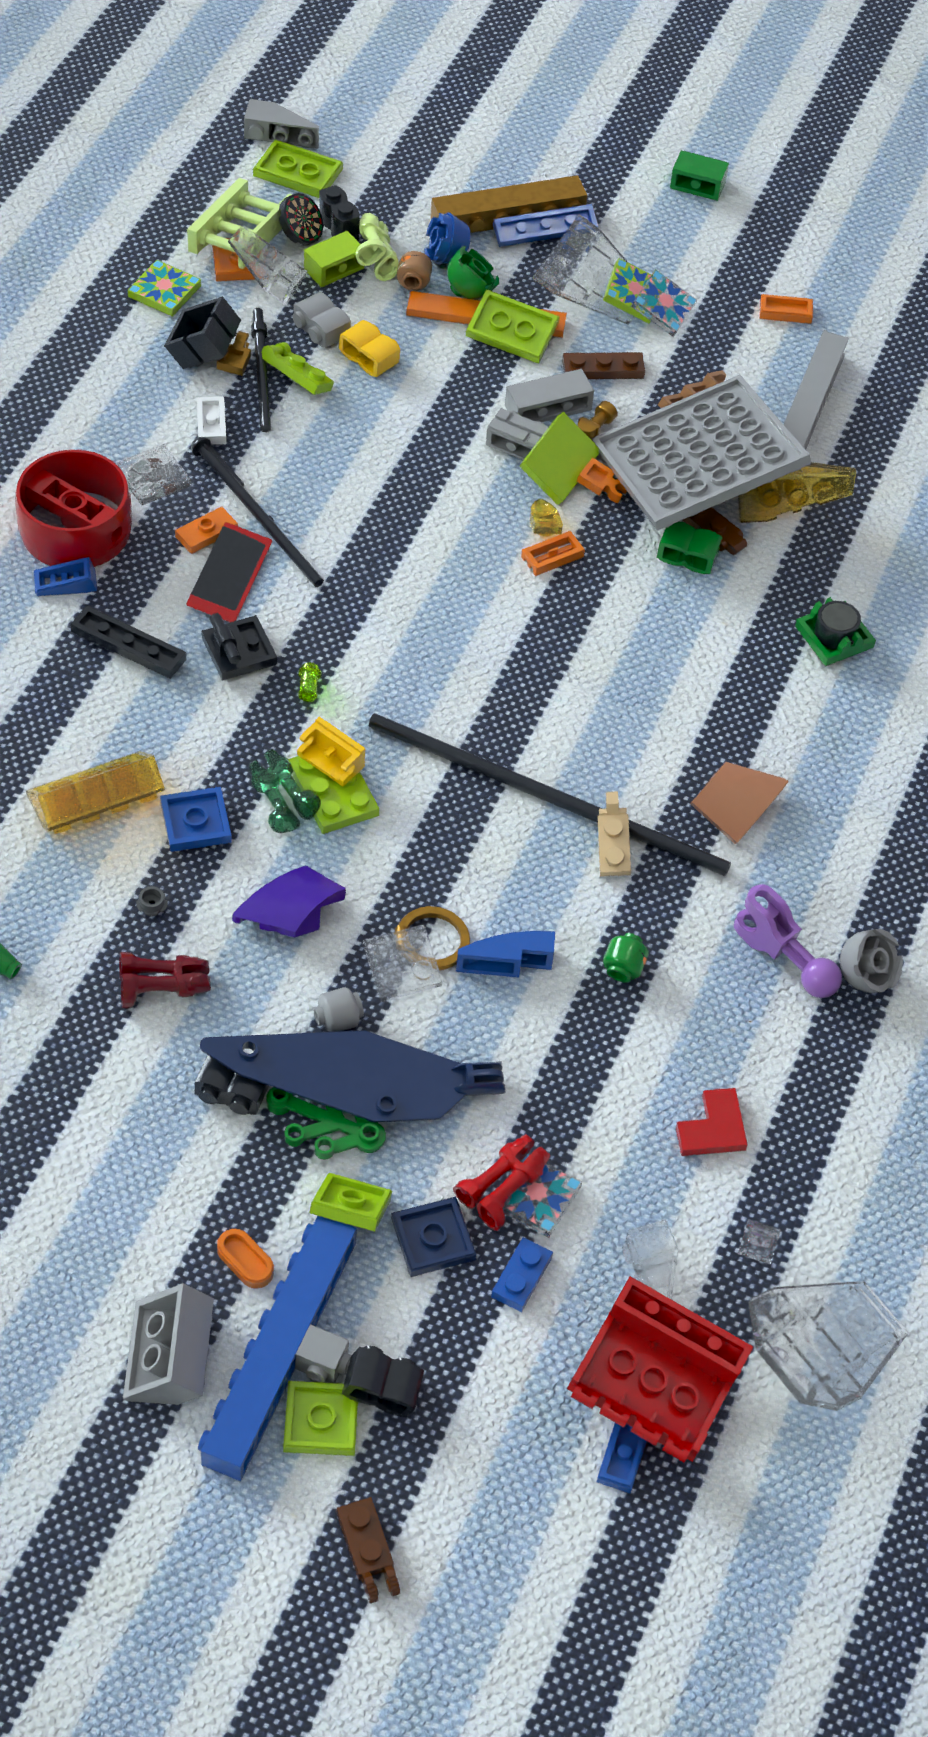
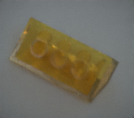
M137 751L25 791L42 827L48 831L53 830L54 834L71 829V824L82 820L83 823H89L101 818L100 813L111 810L112 813L124 811L129 808L128 803L140 800V803L152 801L158 798L157 793L165 791L154 755Z

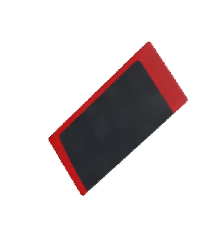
M225 522L186 606L209 615L219 613L222 619L228 622L236 621L270 548L272 539Z

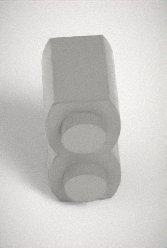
M318 292L294 304V314L292 317L295 325L309 333L311 340L323 348L338 342L340 334L351 328V320L347 314L339 307H336L330 298L322 292Z

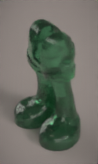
M270 749L264 753L270 766L269 768L265 769L257 759L249 764L252 776L251 783L259 793H265L274 807L268 818L270 828L276 833H286L297 829L300 826V821L278 789L280 785L288 793L293 801L294 808L304 820H310L315 816L321 806V800L317 792L307 789L302 791L292 777L293 767L288 758L282 757L277 751Z

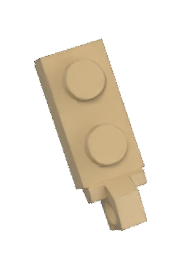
M618 791L606 792V809H599L600 876L631 875L629 819L627 809L619 808Z

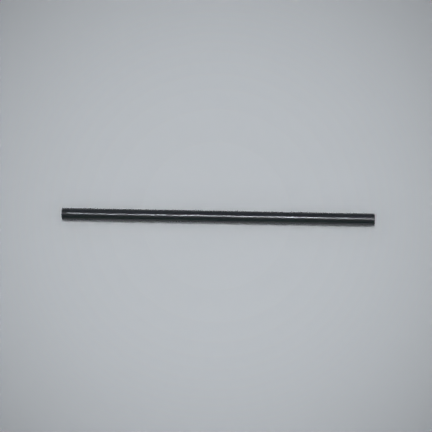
M373 713L369 720L368 726L598 823L599 809L603 808L376 713ZM629 820L630 837L720 875H727L731 862Z

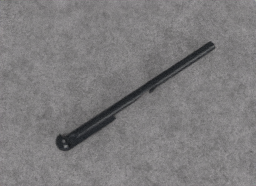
M206 437L196 438L191 444L192 453L195 456H202L309 581L315 587L321 586L324 582L323 578L274 523V519L270 515L268 516L245 490L244 483L211 446V441Z

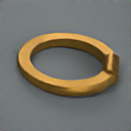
M435 906L417 908L405 915L399 925L395 927L396 950L409 963L430 971L445 970L457 964L458 949L451 956L436 960L427 959L416 954L409 946L408 928L414 922L423 918L443 919L452 924L458 931L460 936V946L458 949L470 944L468 928L460 917L447 909Z

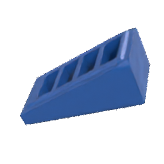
M89 557L34 570L35 593L37 596L97 591L96 570ZM57 577H61L62 581L57 582ZM45 578H50V584L45 585Z

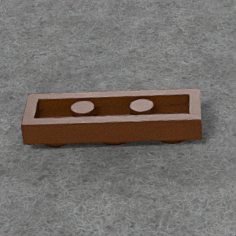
M642 352L563 353L562 364L564 373L582 369L587 379H644L645 376Z

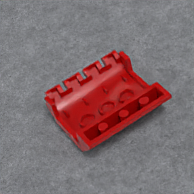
M629 1276L567 1389L573 1392L570 1397L591 1409L594 1406L601 1409L599 1414L623 1428L626 1424L632 1427L630 1432L654 1446L658 1442L664 1445L662 1450L682 1462H685L686 1459L693 1462L753 1346Z

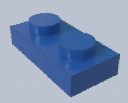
M523 1237L493 1288L491 1298L522 1312L549 1265L553 1251Z

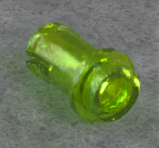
M307 662L298 671V676L301 678L298 697L303 701L312 702L317 699L318 680L321 678L322 672L317 664Z

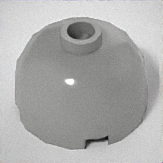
M882 929L861 931L845 942L840 955L841 972L845 980L855 989L863 992L877 993L884 992L887 988H893L897 984L902 973L903 959L902 956H897L895 946H899V944L890 932Z

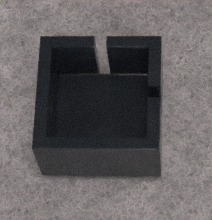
M223 296L183 309L164 347L182 369L193 366L198 367L204 362L220 360L227 354V349L237 334L236 331L241 319Z

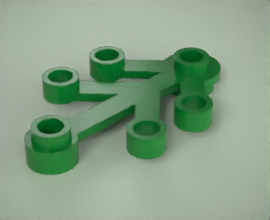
M274 1087L267 1092L266 1104L271 1113L283 1115L291 1110L318 1122L304 1127L296 1123L288 1125L285 1128L284 1136L285 1142L289 1146L297 1147L306 1140L320 1137L315 1141L314 1152L318 1158L326 1160L336 1153L356 1147L364 1153H374L385 1143L386 1132L378 1122L374 1123L354 1116L355 1123L344 1118L342 1111L326 1105L325 1110L296 1098L291 1093ZM283 1095L285 1097L283 1099H277L274 1096ZM337 1131L348 1135L336 1140L323 1136ZM292 1132H297L300 1134V1136L297 1138H292L289 1136V1134ZM372 1133L375 1134V1136L369 1138L364 1136V1134ZM322 1145H327L330 1147V1149L327 1151H322L319 1149V1147Z

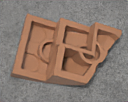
M725 762L690 804L728 839L737 844L789 781L785 778Z

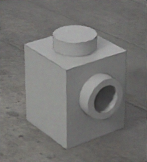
M310 1324L296 1352L295 1369L306 1373L307 1377L315 1382L335 1383L339 1374L345 1375L348 1370L352 1356L348 1354L349 1340Z

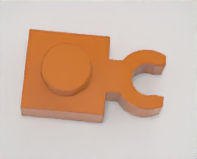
M593 457L577 478L578 483L599 496L603 491L606 492L609 499L615 503H619L622 494L617 490L624 494L627 492L621 482L613 478L615 474L612 469Z

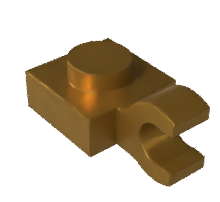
M238 331L233 345L230 344L227 349V354L222 359L217 360L218 370L243 376L251 357V349H248L249 343H247L249 333Z

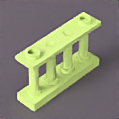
M238 178L187 229L188 252L198 254L205 246L210 244L238 253V268L244 269L282 230L279 222V216H281L279 206L281 202L277 204L250 195V192H248V180ZM248 205L270 213L265 217L243 210V208ZM236 218L257 226L252 230L230 223V221ZM224 231L245 239L239 243L217 236V234Z

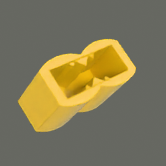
M366 320L360 321L340 334L339 350L349 360L358 363L366 373L373 377H378L399 363L400 347L394 339L381 334L376 325Z

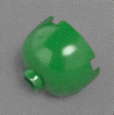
M463 246L453 255L448 264L447 276L451 284L450 289L458 297L463 296L467 299L478 300L483 297L486 289L493 291L499 285L498 275L495 278L493 277L491 271L494 268L480 253L474 249L467 252L465 251L466 246Z

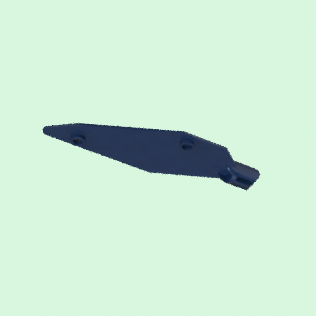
M365 1030L205 1037L200 1042L202 1052L240 1076L374 1123L438 1120L465 1096L506 1093L505 1084L503 1083L504 1074L501 1071L503 1068L502 1061L459 1063ZM251 1049L253 1053L247 1054L243 1050Z

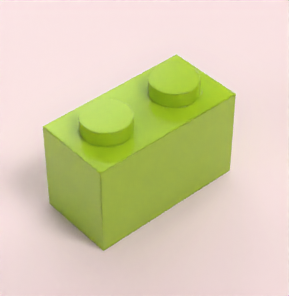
M345 231L304 249V270L321 288L364 269V266L360 265L356 259V250L360 243L348 231Z

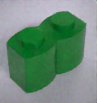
M678 521L665 528L659 543L657 558L670 565L684 566L696 573L710 574L719 553L722 537L711 530L695 529L689 524Z

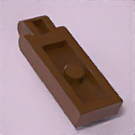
M712 507L682 520L695 529L711 530L722 537L719 551L727 550L730 554L736 555L747 547V541L743 538V532Z

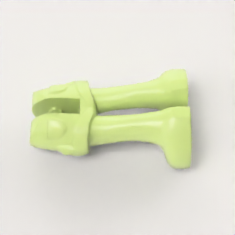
M365 213L360 218L359 231L362 237L368 241L358 246L356 250L357 262L363 266L375 263L374 274L376 278L381 281L390 280L396 276L399 262L396 253L389 244L388 228L383 221L378 220L377 216Z

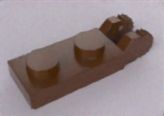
M372 1497L337 1507L336 1513L358 1580H362L369 1603L378 1601L379 1593L372 1576L380 1573L384 1574L386 1586L391 1596L399 1595L400 1587L394 1570V1562Z

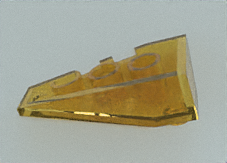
M811 462V464L802 467L798 471L779 477L745 494L738 495L740 522H769L777 519L776 515L793 511L794 514L802 511L801 507L814 503L822 505L853 495L856 469Z

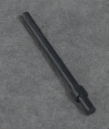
M255 308L253 310L251 336L255 341L260 430L262 432H269L271 430L267 362L263 359L261 353L263 347L266 346L267 325L264 323L263 310Z

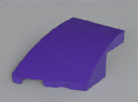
M305 865L277 877L252 894L232 914V921L238 924L245 920L257 922L262 930L274 931L296 938L319 930L321 907L345 900L346 888Z

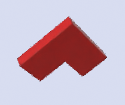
M736 1088L704 1090L702 1099L707 1119L679 1121L676 1124L681 1156L746 1151L748 1146Z

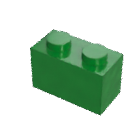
M681 150L672 170L670 189L718 201L726 183L729 162Z

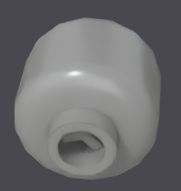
M347 987L322 993L318 998V1006L313 1008L318 1026L324 1025L328 1032H340L358 1026L360 1017L364 1016L362 1002L358 993H352Z

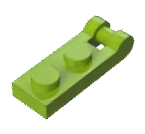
M282 342L263 347L261 353L266 362L312 394L316 395L332 390L334 381L327 377L323 370L308 364L304 357L292 353L288 343Z

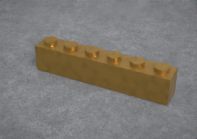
M576 175L432 198L431 219L433 217L438 218L439 213L446 214L449 212L466 223L470 228V233L494 230V219L586 205L587 193L579 176Z

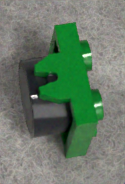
M831 597L827 598L823 605L820 601L817 602L811 609L810 614L798 618L795 624L797 630L825 667L872 649L876 642V639L862 623L859 611L846 601H833Z

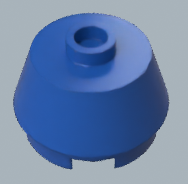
M449 212L446 214L439 213L438 218L433 217L426 232V236H430L429 248L424 249L425 254L430 260L438 265L447 264L461 247L466 246L465 251L469 249L470 228L466 223Z

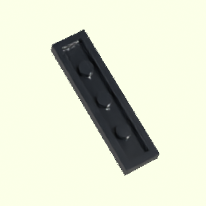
M88 605L71 623V632L169 679L174 676L187 660L185 651Z

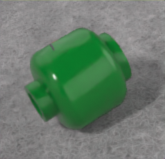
M626 933L624 936H615L610 940L603 958V965L607 970L608 976L624 983L641 976L649 951L639 936Z

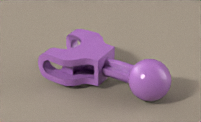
M765 884L752 887L745 899L746 909L740 911L734 921V929L751 948L768 953L774 960L784 953L802 971L801 982L806 992L817 998H827L835 994L842 983V973L838 965L828 958H814L796 940L802 929L794 921L789 906L780 895ZM755 897L765 898L768 902V907L765 909L756 901ZM744 920H752L756 927L746 926Z

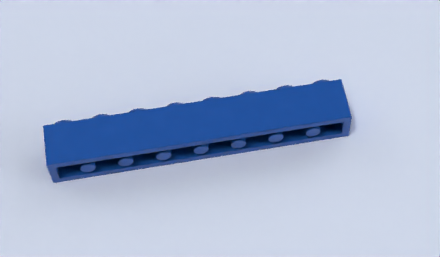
M317 1216L314 1224L308 1223L301 1240L304 1244L299 1253L295 1251L292 1254L287 1267L289 1274L285 1281L280 1280L273 1294L275 1302L271 1310L266 1309L261 1316L258 1329L261 1331L256 1340L250 1339L243 1356L246 1361L241 1370L236 1368L233 1372L228 1386L231 1391L226 1400L221 1399L218 1402L213 1415V1419L216 1421L211 1431L205 1430L201 1436L198 1450L201 1451L202 1466L238 1481L242 1480L285 1392L288 1381H290L295 1371L296 1352L310 1324L317 1326L356 1245V1227L321 1216Z

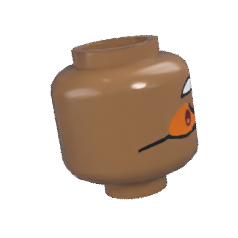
M418 251L405 253L401 257L397 269L398 282L404 288L412 291L425 288L430 282L432 273L430 258Z

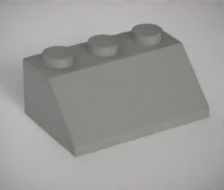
M182 1283L135 1303L123 1393L124 1400L179 1405L203 1396L214 1298Z

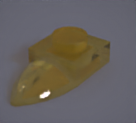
M543 499L536 500L531 506L530 524L533 533L545 537L552 536L553 534H562L563 523L557 509Z

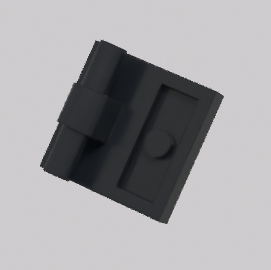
M214 613L209 618L213 628L201 631L202 640L222 681L277 665V655L257 615L224 624L221 615Z

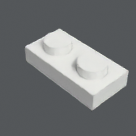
M197 397L198 437L208 438L211 444H226L224 397Z

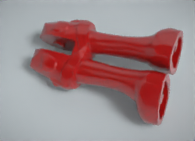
M527 1134L503 1146L499 1151L500 1158L484 1173L474 1179L461 1180L453 1187L454 1194L464 1206L473 1209L477 1205L480 1218L493 1230L497 1231L505 1224L503 1207L508 1198L526 1182H535L543 1174V1168L550 1158V1153L543 1147H538L523 1163L520 1162L530 1152L535 1143ZM506 1172H512L499 1187L482 1199L483 1194L496 1180Z

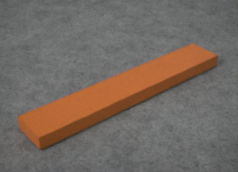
M411 291L406 316L469 324L480 300ZM541 309L560 317L553 336L563 338L567 313Z

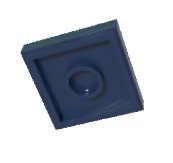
M456 1196L391 1213V1220L410 1277L476 1260V1252Z

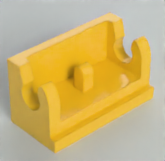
M320 716L299 738L304 743L297 749V755L342 787L365 767L366 748Z

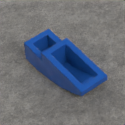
M555 931L512 932L473 942L458 949L456 972L519 978L520 967L552 970Z

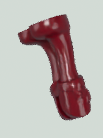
M120 952L119 974L122 1008H132L135 1005L137 996L149 991L176 992L178 997L182 998L210 991L209 961L185 955H177L176 960L145 959L137 957L131 952ZM163 973L170 974L172 976H144L137 974Z

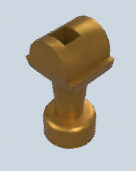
M602 401L595 408V416L590 420L585 417L579 418L578 427L592 440V438L599 435L603 424H610L615 420L618 415L617 409L612 403Z

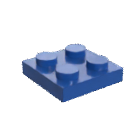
M221 787L160 796L170 852L232 843V835Z

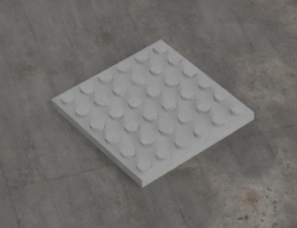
M737 375L592 438L600 456L609 468L612 469L615 476L656 530L669 527L680 520L694 516L715 505H720L726 500L740 494H745L756 487L770 483L779 477L798 471L802 467L811 464L810 454L741 375Z

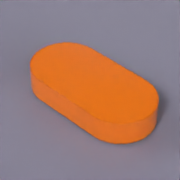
M229 1229L220 1235L217 1241V1252L220 1259L246 1286L262 1288L271 1282L274 1276L273 1261L245 1231Z

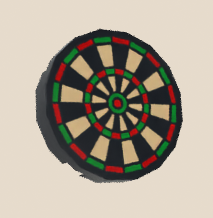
M295 193L284 198L279 206V210H281L279 222L285 235L295 244H302L301 246H307L318 241L323 233L324 224L322 214L315 202L310 197L301 193Z

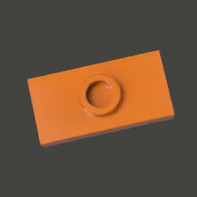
M221 506L176 529L175 537L193 554L216 542L225 522L238 526V523Z

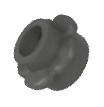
M150 886L140 892L136 906L145 915L156 916L159 912L165 911L168 901L165 900L166 896L160 888Z

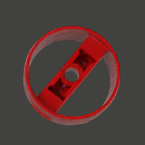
M62 450L40 457L31 463L21 474L15 496L17 524L25 547L36 559L49 566L89 557L93 566L96 567L113 559L126 546L132 526L131 493L124 473L112 460L91 451ZM84 492L103 496L116 504L118 508L114 510ZM39 505L60 517L62 525L66 528L45 524L34 518L30 513Z

